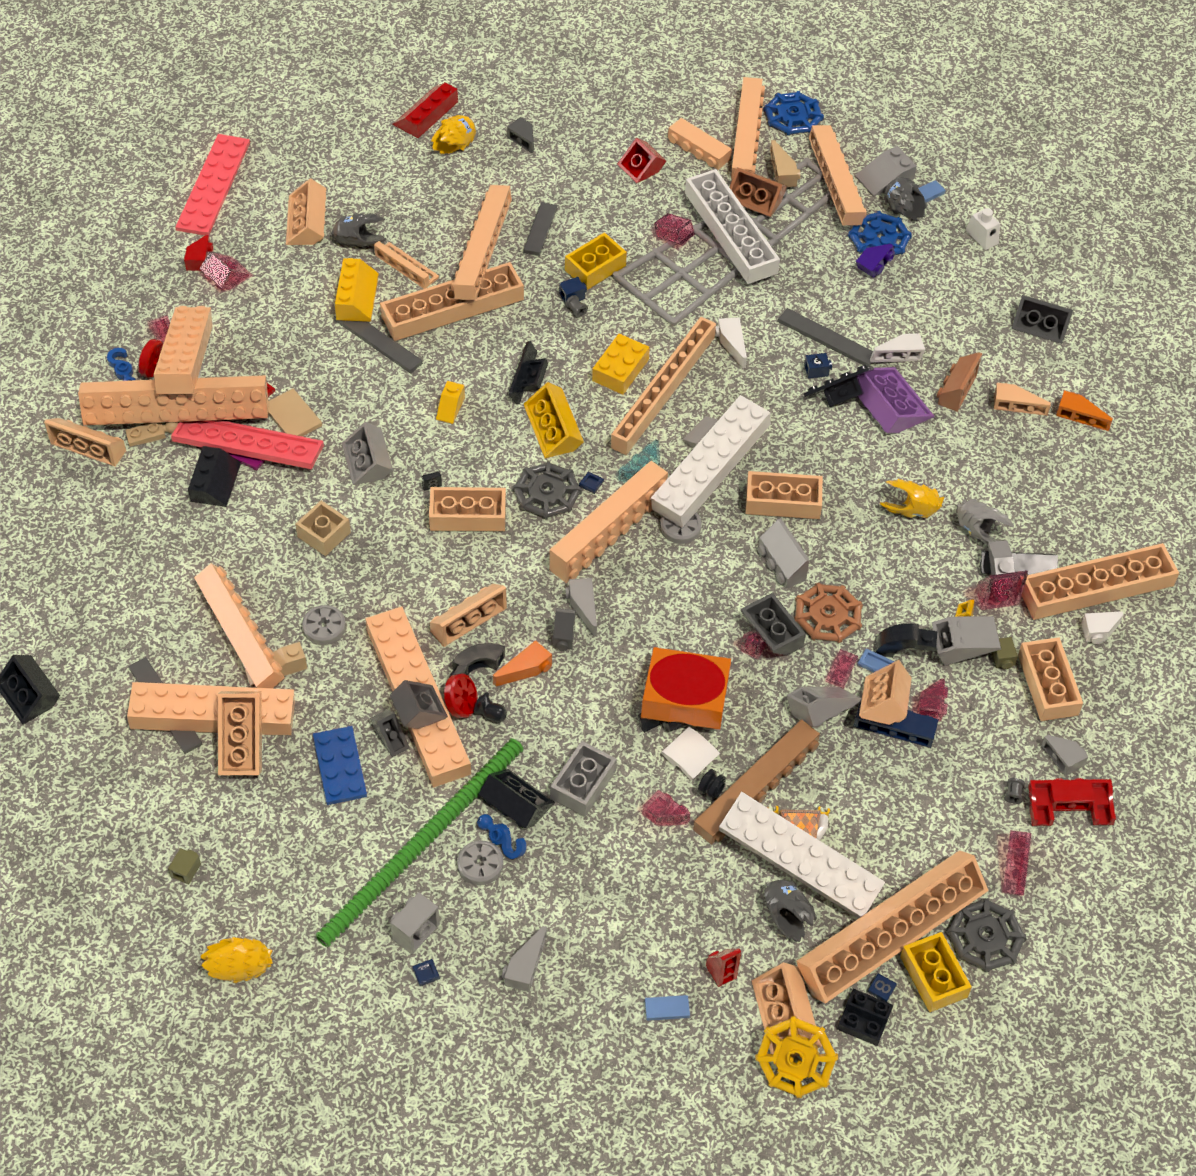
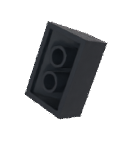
M203 446L188 487L190 502L227 507L241 462L221 448Z
M12 655L0 673V694L22 725L52 709L60 697L58 691L31 655Z
M509 769L489 774L478 794L484 798L487 804L497 807L501 814L515 820V823L521 828L534 826L555 804L552 799Z

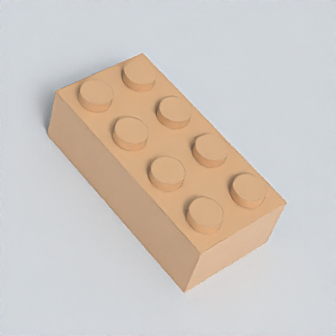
M748 471L745 514L820 519L823 476Z
M430 487V531H505L506 488Z
M1060 637L1022 643L1018 658L1040 721L1079 716L1083 701Z
M220 691L218 693V775H260L262 772V691Z

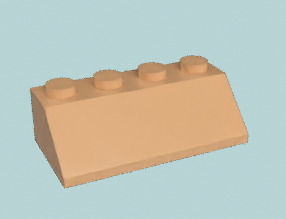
M311 178L289 195L286 245H314L324 237L326 188Z
M61 418L46 419L44 422L52 445L115 467L126 452L124 440L119 437H112L104 432L95 431L87 426H81Z
M491 584L488 587L482 588L477 594L467 597L462 603L451 607L444 614L434 617L430 622V632L443 647L447 646L507 609L506 587L504 585Z
M900 660L865 677L859 713L861 718L888 725L905 719L912 677Z
M783 962L752 980L764 1029L767 1026L772 1027L786 1021L791 1016H797L798 1019L816 1026L802 974L798 966ZM788 1029L777 1035L782 1039L787 1035H791V1031ZM798 1029L799 1035L809 1039L813 1036L809 1032ZM818 1039L814 1044L820 1048L822 1045ZM772 1041L769 1049L770 1053L774 1054L777 1045ZM791 1054V1057L800 1056V1054Z

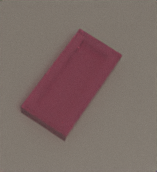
M840 649L826 678V682L844 689L858 660V656Z

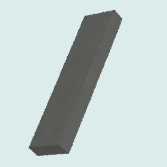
M541 202L523 253L536 256L541 255L558 205Z

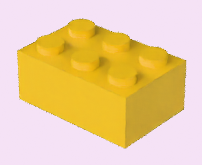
M604 232L566 255L565 271L572 278L579 277L580 281L585 283L588 290L613 275V272L626 267L627 252Z
M619 333L592 368V381L624 395L648 362L650 347Z
M942 932L903 946L900 958L929 1013L968 998L972 986Z

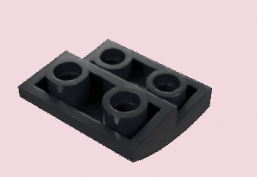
M853 988L837 1030L878 1046L894 1005Z

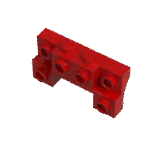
M1056 778L1054 780H1030L1028 789L1031 802L1029 810L1032 826H1052L1055 820L1053 811H1091L1093 825H1114L1116 815L1111 779L1076 778L1074 780H1064Z

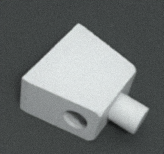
M989 208L973 214L966 227V231L984 250L999 244L1000 223L992 216L993 211Z

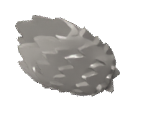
M963 499L961 504H957L959 525L968 530L973 538L981 540L986 545H988V542L998 541L985 533L987 531L991 534V526L995 521L1014 527V524L1007 515L1001 513L998 509L987 506L983 502H978L976 499L968 501Z

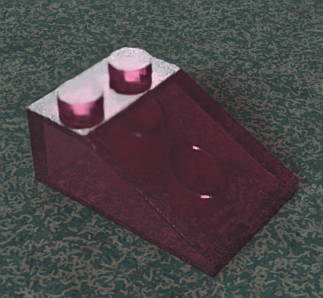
M1028 571L990 575L980 580L975 592L981 610L1019 605Z

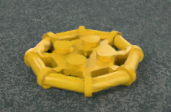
M791 1016L786 1021L772 1027L767 1026L764 1029L765 1034L755 1059L759 1062L771 1088L775 1087L793 1094L797 1098H802V1096L823 1087L827 1088L830 1085L829 1079L835 1062L838 1060V1054L835 1053L825 1033L826 1029L823 1026L818 1027L798 1019L797 1016ZM788 1029L791 1031V1035H787L782 1039L777 1035ZM798 1029L809 1032L813 1036L809 1039L799 1035ZM818 1039L825 1054H819L818 1047L814 1044ZM771 1041L777 1045L774 1054L767 1053ZM791 1054H800L802 1061L793 1062L794 1058L791 1057ZM773 1061L774 1065L776 1064L778 1068V1073L776 1075L774 1074L769 1062ZM819 1061L826 1062L822 1075L816 1071ZM784 1077L795 1082V1086L780 1079ZM807 1077H812L815 1080L802 1086L801 1081Z

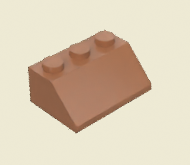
M737 167L729 188L742 206L772 217L782 202L787 186Z
M978 352L960 357L956 364L953 363L950 369V376H946L943 383L944 387H940L937 393V398H939L938 405L958 412L977 376L982 353Z

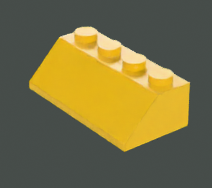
M343 258L335 300L336 320L371 322L379 273L361 259Z
M547 382L523 404L544 458L574 452L584 443L561 387Z

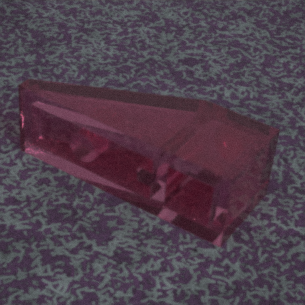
M1010 830L1003 893L1024 896L1031 853L1032 833Z

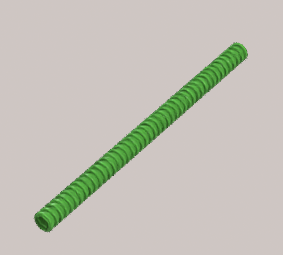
M509 739V743L507 742L484 765V768H481L467 782V785L465 784L450 799V802H447L437 812V815H434L428 821V824L426 823L424 828H421L415 834V837L413 836L411 841H408L406 846L404 845L402 850H399L393 856V859H390L384 865V868L380 869V873L377 872L375 877L371 878V882L368 881L366 886L361 888L362 891L359 890L357 895L352 897L353 900L350 899L348 904L343 906L344 909L341 908L339 914L336 913L334 918L330 919V923L327 922L325 927L320 929L321 932L316 933L317 940L323 946L330 947L331 942H335V938H339L340 933H344L345 928H349V924H353L354 919H358L359 915L363 914V910L368 908L367 905L370 906L372 901L377 899L376 896L379 897L381 892L386 890L385 887L388 888L390 883L395 881L394 878L397 879L399 874L404 872L403 869L406 870L408 865L413 863L412 860L415 861L417 856H420L421 852H424L426 847H429L430 843L434 842V838H438L439 834H442L443 830L447 829V825H451L452 821H455L456 817L460 816V812H464L465 808L473 802V799L477 798L488 775L505 770L511 764V761L513 762L515 757H518L519 753L523 752L524 749L521 743L516 739Z

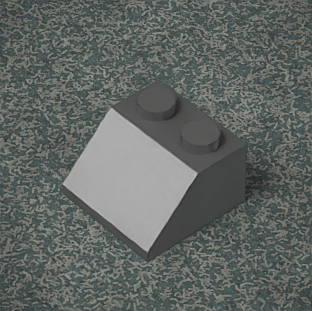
M404 680L390 694L393 706L397 710L404 727L420 729L448 717L433 685Z

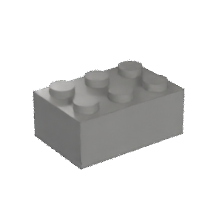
M581 741L551 784L550 799L586 817L615 774L617 759Z

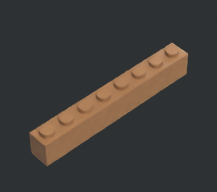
M801 719L694 821L693 830L711 845L715 841L720 842L726 834L719 831V826L740 793L743 792L761 803L767 795L766 792L770 789L774 790L779 785L780 779L783 776L788 777L793 771V767L796 764L800 765L805 760L806 754L809 751L814 752L818 748L820 733Z

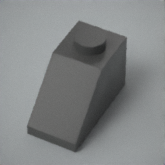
M519 117L507 127V138L533 153V124Z
M556 608L553 648H557L560 651L572 650L576 610Z
M387 709L370 718L377 735L392 757L410 749L394 712Z

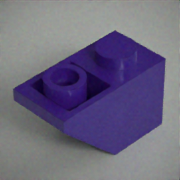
M886 244L866 248L856 260L857 268L873 278L880 275L887 262H890L895 256L894 246Z

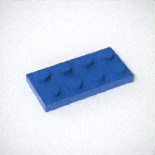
M353 726L313 733L327 805L367 797Z

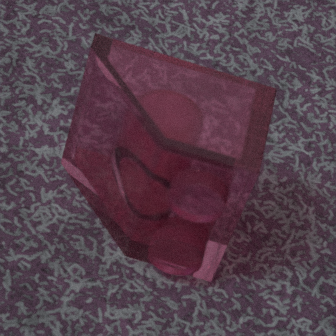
M210 251L200 267V270L205 273L204 276L216 283L215 286L221 290H231L253 276L232 256Z

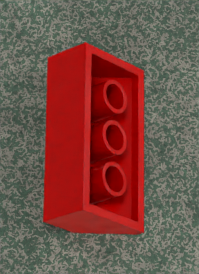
M446 82L433 87L400 116L393 125L416 138L421 137L458 103V89Z

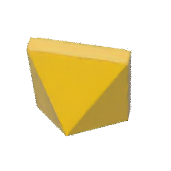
M971 599L958 604L955 617L973 616L974 600Z

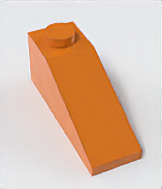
M1064 390L1056 416L1109 431L1113 420L1112 417L1082 395Z
M535 640L493 674V685L500 686L537 676L541 672H547L552 666V654Z

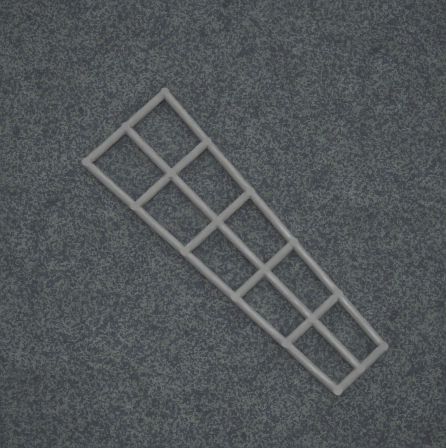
M804 158L802 162L796 165L797 169L801 170L807 166L818 175L792 193L788 194L785 192L782 202L776 209L778 211L790 203L800 210L802 214L776 235L760 224L769 216L760 214L756 218L751 217L760 232L770 239L768 243L771 247L832 198L830 192H828L810 208L805 207L795 199L824 179L820 167L811 162L810 158ZM703 220L696 225H692L691 228L658 248H653L651 252L621 270L613 272V279L670 323V325L676 326L740 272L737 268L733 269L710 289L705 288L688 274L717 252L732 262L720 243L715 242L701 231L702 228L707 226ZM692 234L697 235L712 247L684 268H680L662 254V252ZM656 257L673 270L675 274L647 294H643L622 277ZM680 278H683L703 295L677 316L672 317L651 299Z

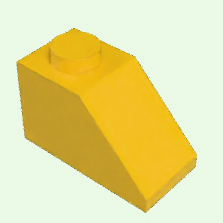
M451 381L446 382L441 393L436 420L450 424L454 423L465 399V386L463 384Z

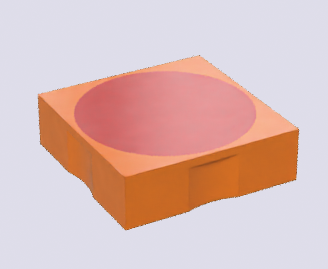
M653 647L642 700L641 718L682 722L693 726L720 730L731 659Z

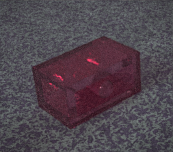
M667 213L654 222L655 233L659 238L682 245L695 235L692 221L683 217Z

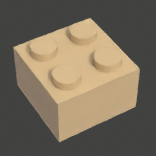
M322 500L295 523L297 537L324 556L328 555L351 533L349 519Z

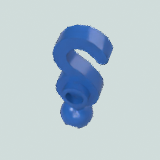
M123 348L110 350L107 354L108 364L114 368L116 377L123 381L136 380L132 377L133 368L129 362L114 359L118 356L127 357L126 350Z
M482 814L478 818V827L482 830H489L490 840L496 845L502 844V851L506 857L516 859L525 854L526 841L524 838L516 839L517 848L514 851L511 846V834L507 825L503 823L493 824V819L488 814Z

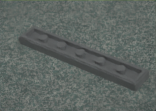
M789 308L778 318L779 323L861 365L867 364V367H869L873 363L870 362L872 350Z
M336 315L334 316V321L410 374L423 364V360L366 321L336 320Z
M146 657L128 666L137 682L163 683ZM170 730V733L184 754L203 745L195 731Z

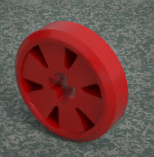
M151 339L144 345L138 362L141 376L149 379L154 377L163 347L162 341Z
M466 674L452 675L447 680L444 689L447 709L456 718L471 716L474 713L475 704L478 700L476 686L473 680Z

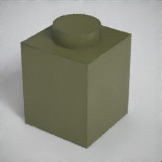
M1012 637L999 638L1001 649L991 652L995 667L1010 669L1015 666L1018 658Z
M180 848L168 867L170 877L189 885L201 865L199 855L193 850Z

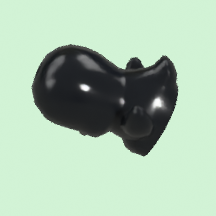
M488 692L479 696L475 704L474 713L483 714L486 721L491 720L496 723H501L506 719V708L501 704L493 703L489 698Z

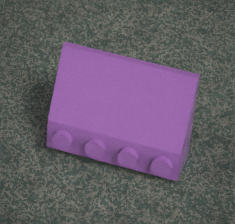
M895 367L874 368L873 371L858 377L864 394L858 397L862 404L872 413L873 418L880 423L885 432L899 433L934 417L933 413Z

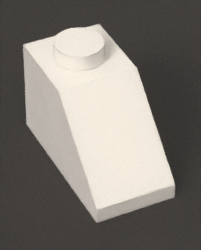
M1123 611L1084 614L1081 624L1085 641L1092 642L1093 644H1100L1106 641L1120 625Z

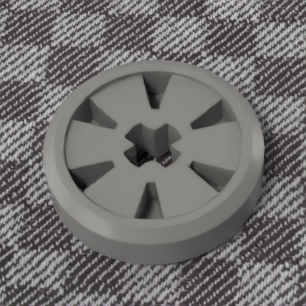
M697 512L683 528L667 518L661 517V533L667 540L673 543L685 544L692 542L701 532L702 522Z
M320 605L312 608L306 613L302 622L306 638L319 645H328L338 641L346 629L343 613L330 605Z
M482 840L471 842L464 846L458 855V871L461 877L471 884L486 885L492 883L502 873L503 855L500 849L491 842ZM478 859H482V862L484 861L483 866H479V863L477 864Z

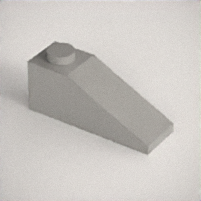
M592 578L569 579V587H565L566 599L570 598V605L576 610L577 615L591 634L595 636L597 635V620Z
M542 926L510 958L509 965L504 966L502 978L505 980V986L530 992L547 937L546 926Z

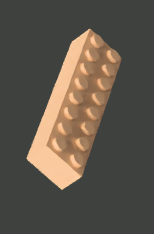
M511 262L486 270L476 300L455 299V294L451 289L452 281H455L454 279L381 302V317L393 340L397 341L524 300V285Z
M175 307L154 372L156 394L194 393L212 331L211 307Z
M653 461L646 464L550 549V571L565 583L569 579H576L579 571L583 568H588L596 556L600 557L606 547L614 545L621 534L625 535L633 523L637 524L642 519L643 514L652 511L651 497L668 479V472Z
M1162 543L1023 576L1019 591L1033 620L1173 587L1178 578L1179 571L1165 545Z
M132 682L127 718L130 729L218 733V693L220 691H262V735H291L295 705L294 690Z

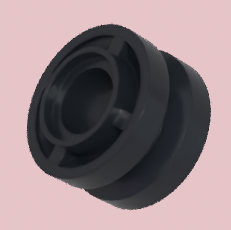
M710 769L702 777L697 793L701 796L707 794V799L714 801L723 791L726 777L722 774L717 776V771Z

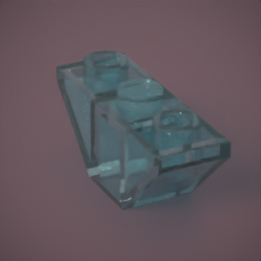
M657 439L651 444L648 443L639 454H635L632 457L631 461L620 467L618 471L619 482L626 483L650 461L660 466L659 441Z

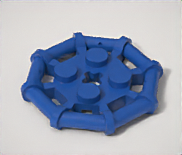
M800 91L784 94L776 93L775 97L768 104L764 105L763 108L768 119V125L787 133L789 136L790 134L810 133L812 125H817L824 119V115L819 107V101L800 93Z
M877 211L876 213L866 215L862 225H853L852 229L848 232V237L852 239L858 249L857 252L860 254L869 247L892 244L895 255H902L905 253V248L912 238V233L907 230L902 222V218ZM860 226L864 228L863 232H858ZM896 227L899 228L901 233H897ZM860 238H862L866 243H862L860 241ZM897 239L901 240L899 245L896 244Z

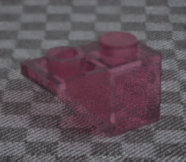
M939 679L920 693L918 714L929 715L939 719V721H942L943 715H947L948 704L944 703V698L947 699L948 687H945V679Z
M659 789L643 805L642 815L657 826L687 825L690 822L689 810L684 805L676 803L669 794L663 793Z

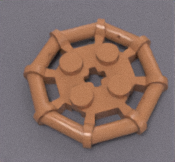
M818 582L815 583V586L803 594L797 595L795 598L796 613L794 620L814 641L818 639L842 643L843 639L862 627L861 611L863 604L844 585H824ZM828 593H836L832 596H827ZM815 594H818L814 599H810ZM843 596L849 603H846L841 597ZM804 605L809 606V612L803 613ZM825 609L828 611L832 610V614L825 613ZM848 611H854L853 618L848 616ZM807 620H811L816 625L815 629L807 622ZM845 623L849 625L846 629L840 631L839 627ZM821 629H824L826 631L833 630L834 633H825L820 631Z

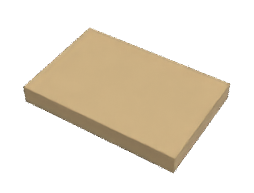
M293 388L268 401V415L283 433L304 436L323 426L321 420Z

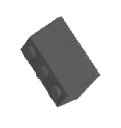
M1022 295L1011 329L1062 344L1074 310Z
M774 593L741 608V613L773 653L789 655L804 647L806 633Z

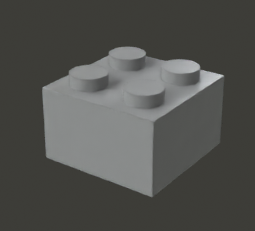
M420 892L415 897H410L405 907L400 912H396L391 918L390 924L393 941L410 954H413L440 925L438 906Z

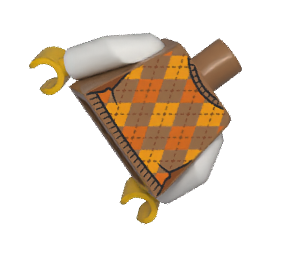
M775 806V811H773L819 841L828 829L830 808H827L826 812L820 810L821 806L818 807V810H780L779 812V807Z

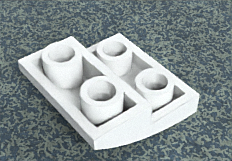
M691 727L685 729L661 752L674 768L678 766L690 780L694 779L720 754L711 743Z

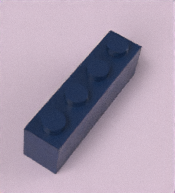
M861 702L859 703L853 727L928 748L932 747L939 719L907 710V716L904 720L888 725L861 718L859 716Z

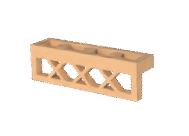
M378 241L374 244L375 256L423 289H426L439 278V275L392 243L388 242L384 245Z

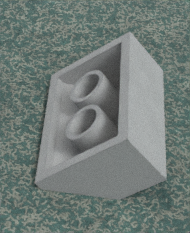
M364 422L342 442L353 485L382 480L393 471L382 428Z
M780 518L759 538L757 549L759 554L766 558L768 568L776 573L778 583L783 584L787 589L806 581L809 558Z

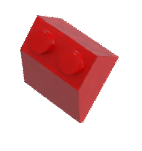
M636 137L617 165L636 183H639L659 173L667 161L648 142Z

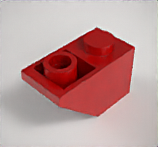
M209 235L203 236L186 247L184 257L186 271H207L208 265H211V255H208V253H213V242H210Z

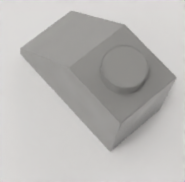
M1008 541L988 542L992 580L1014 577V561Z
M1046 735L1043 739L1041 746L1065 776L1085 766L1088 759L1087 753L1076 741Z

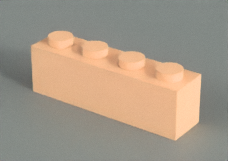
M680 118L669 127L668 139L671 143L681 146L684 151H689L697 159L705 161L710 167L719 170L731 160L732 149L683 118Z

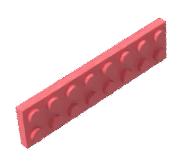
M223 134L217 135L176 224V231L204 236L210 234L249 147L250 139Z
M222 420L182 421L178 423L171 435L173 442L198 447L221 448L227 453L311 470L324 447L322 440Z

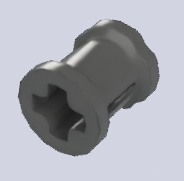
M576 295L569 297L565 303V307L571 309L577 318L586 314L588 306L582 304Z
M1009 778L1007 781L1008 791L1005 794L1004 800L1009 803L1021 804L1023 801L1021 794L1025 782L1022 779Z

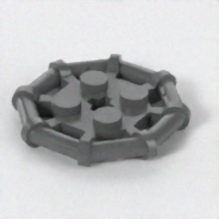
M550 461L530 468L525 467L522 469V474L517 483L512 486V491L515 492L520 503V509L542 516L544 519L564 512H571L578 496L582 494V488L577 483L574 471L552 464ZM545 471V472H543L542 475H539V476H538V474H536V473ZM527 478L531 479L528 484H525ZM568 480L570 485L566 486V483L564 484V481ZM550 487V490L545 491L543 488ZM523 492H528L529 498L525 499ZM566 493L571 494L568 500L564 499ZM537 503L539 505L544 506V509L536 507L532 504ZM558 503L561 505V506H558V507L549 509V506H555V505L558 504Z
M988 898L971 903L957 912L950 927L946 929V934L949 935L957 952V958L960 961L964 960L984 969V972H989L992 969L1009 964L1014 965L1017 962V956L1023 943L1027 940L1026 934L1023 933L1015 916L1016 912L1013 909L1009 910L993 903ZM981 909L983 911V913H979L976 915H972L971 913ZM989 910H991V911H993V912H995V913H997V914H999V915H1002V917H999V916H998V917L996 918V917L992 916V913H990ZM963 918L968 921L966 928L959 927ZM1009 921L1013 932H1009L1006 922ZM983 930H986L987 933H992V935H990V938H986L982 935ZM959 936L965 937L968 944L965 948L963 947ZM1008 940L1014 941L1011 950L1005 947ZM973 950L977 954L984 955V960L969 953ZM1000 952L1004 956L995 960H991V955Z

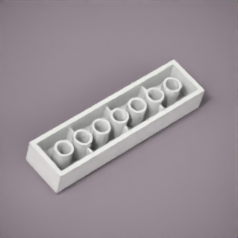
M715 169L686 179V196L747 284L778 274L780 258L719 172Z
M740 395L651 497L652 510L683 528L771 425L770 412Z
M743 792L740 793L719 826V831L858 919L867 913L885 884L880 878Z

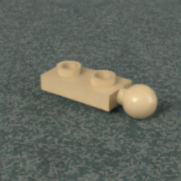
M162 422L148 423L126 429L129 446L166 438L165 432L172 434L179 422H166L165 425Z

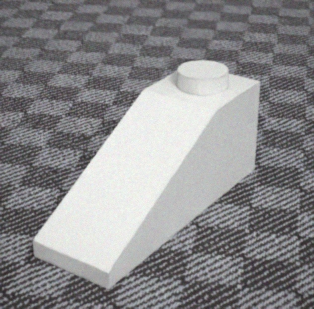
M740 317L719 319L715 336L719 337L720 343L742 368H746L747 356Z
M902 334L875 347L870 362H909L921 360L925 347L920 334Z

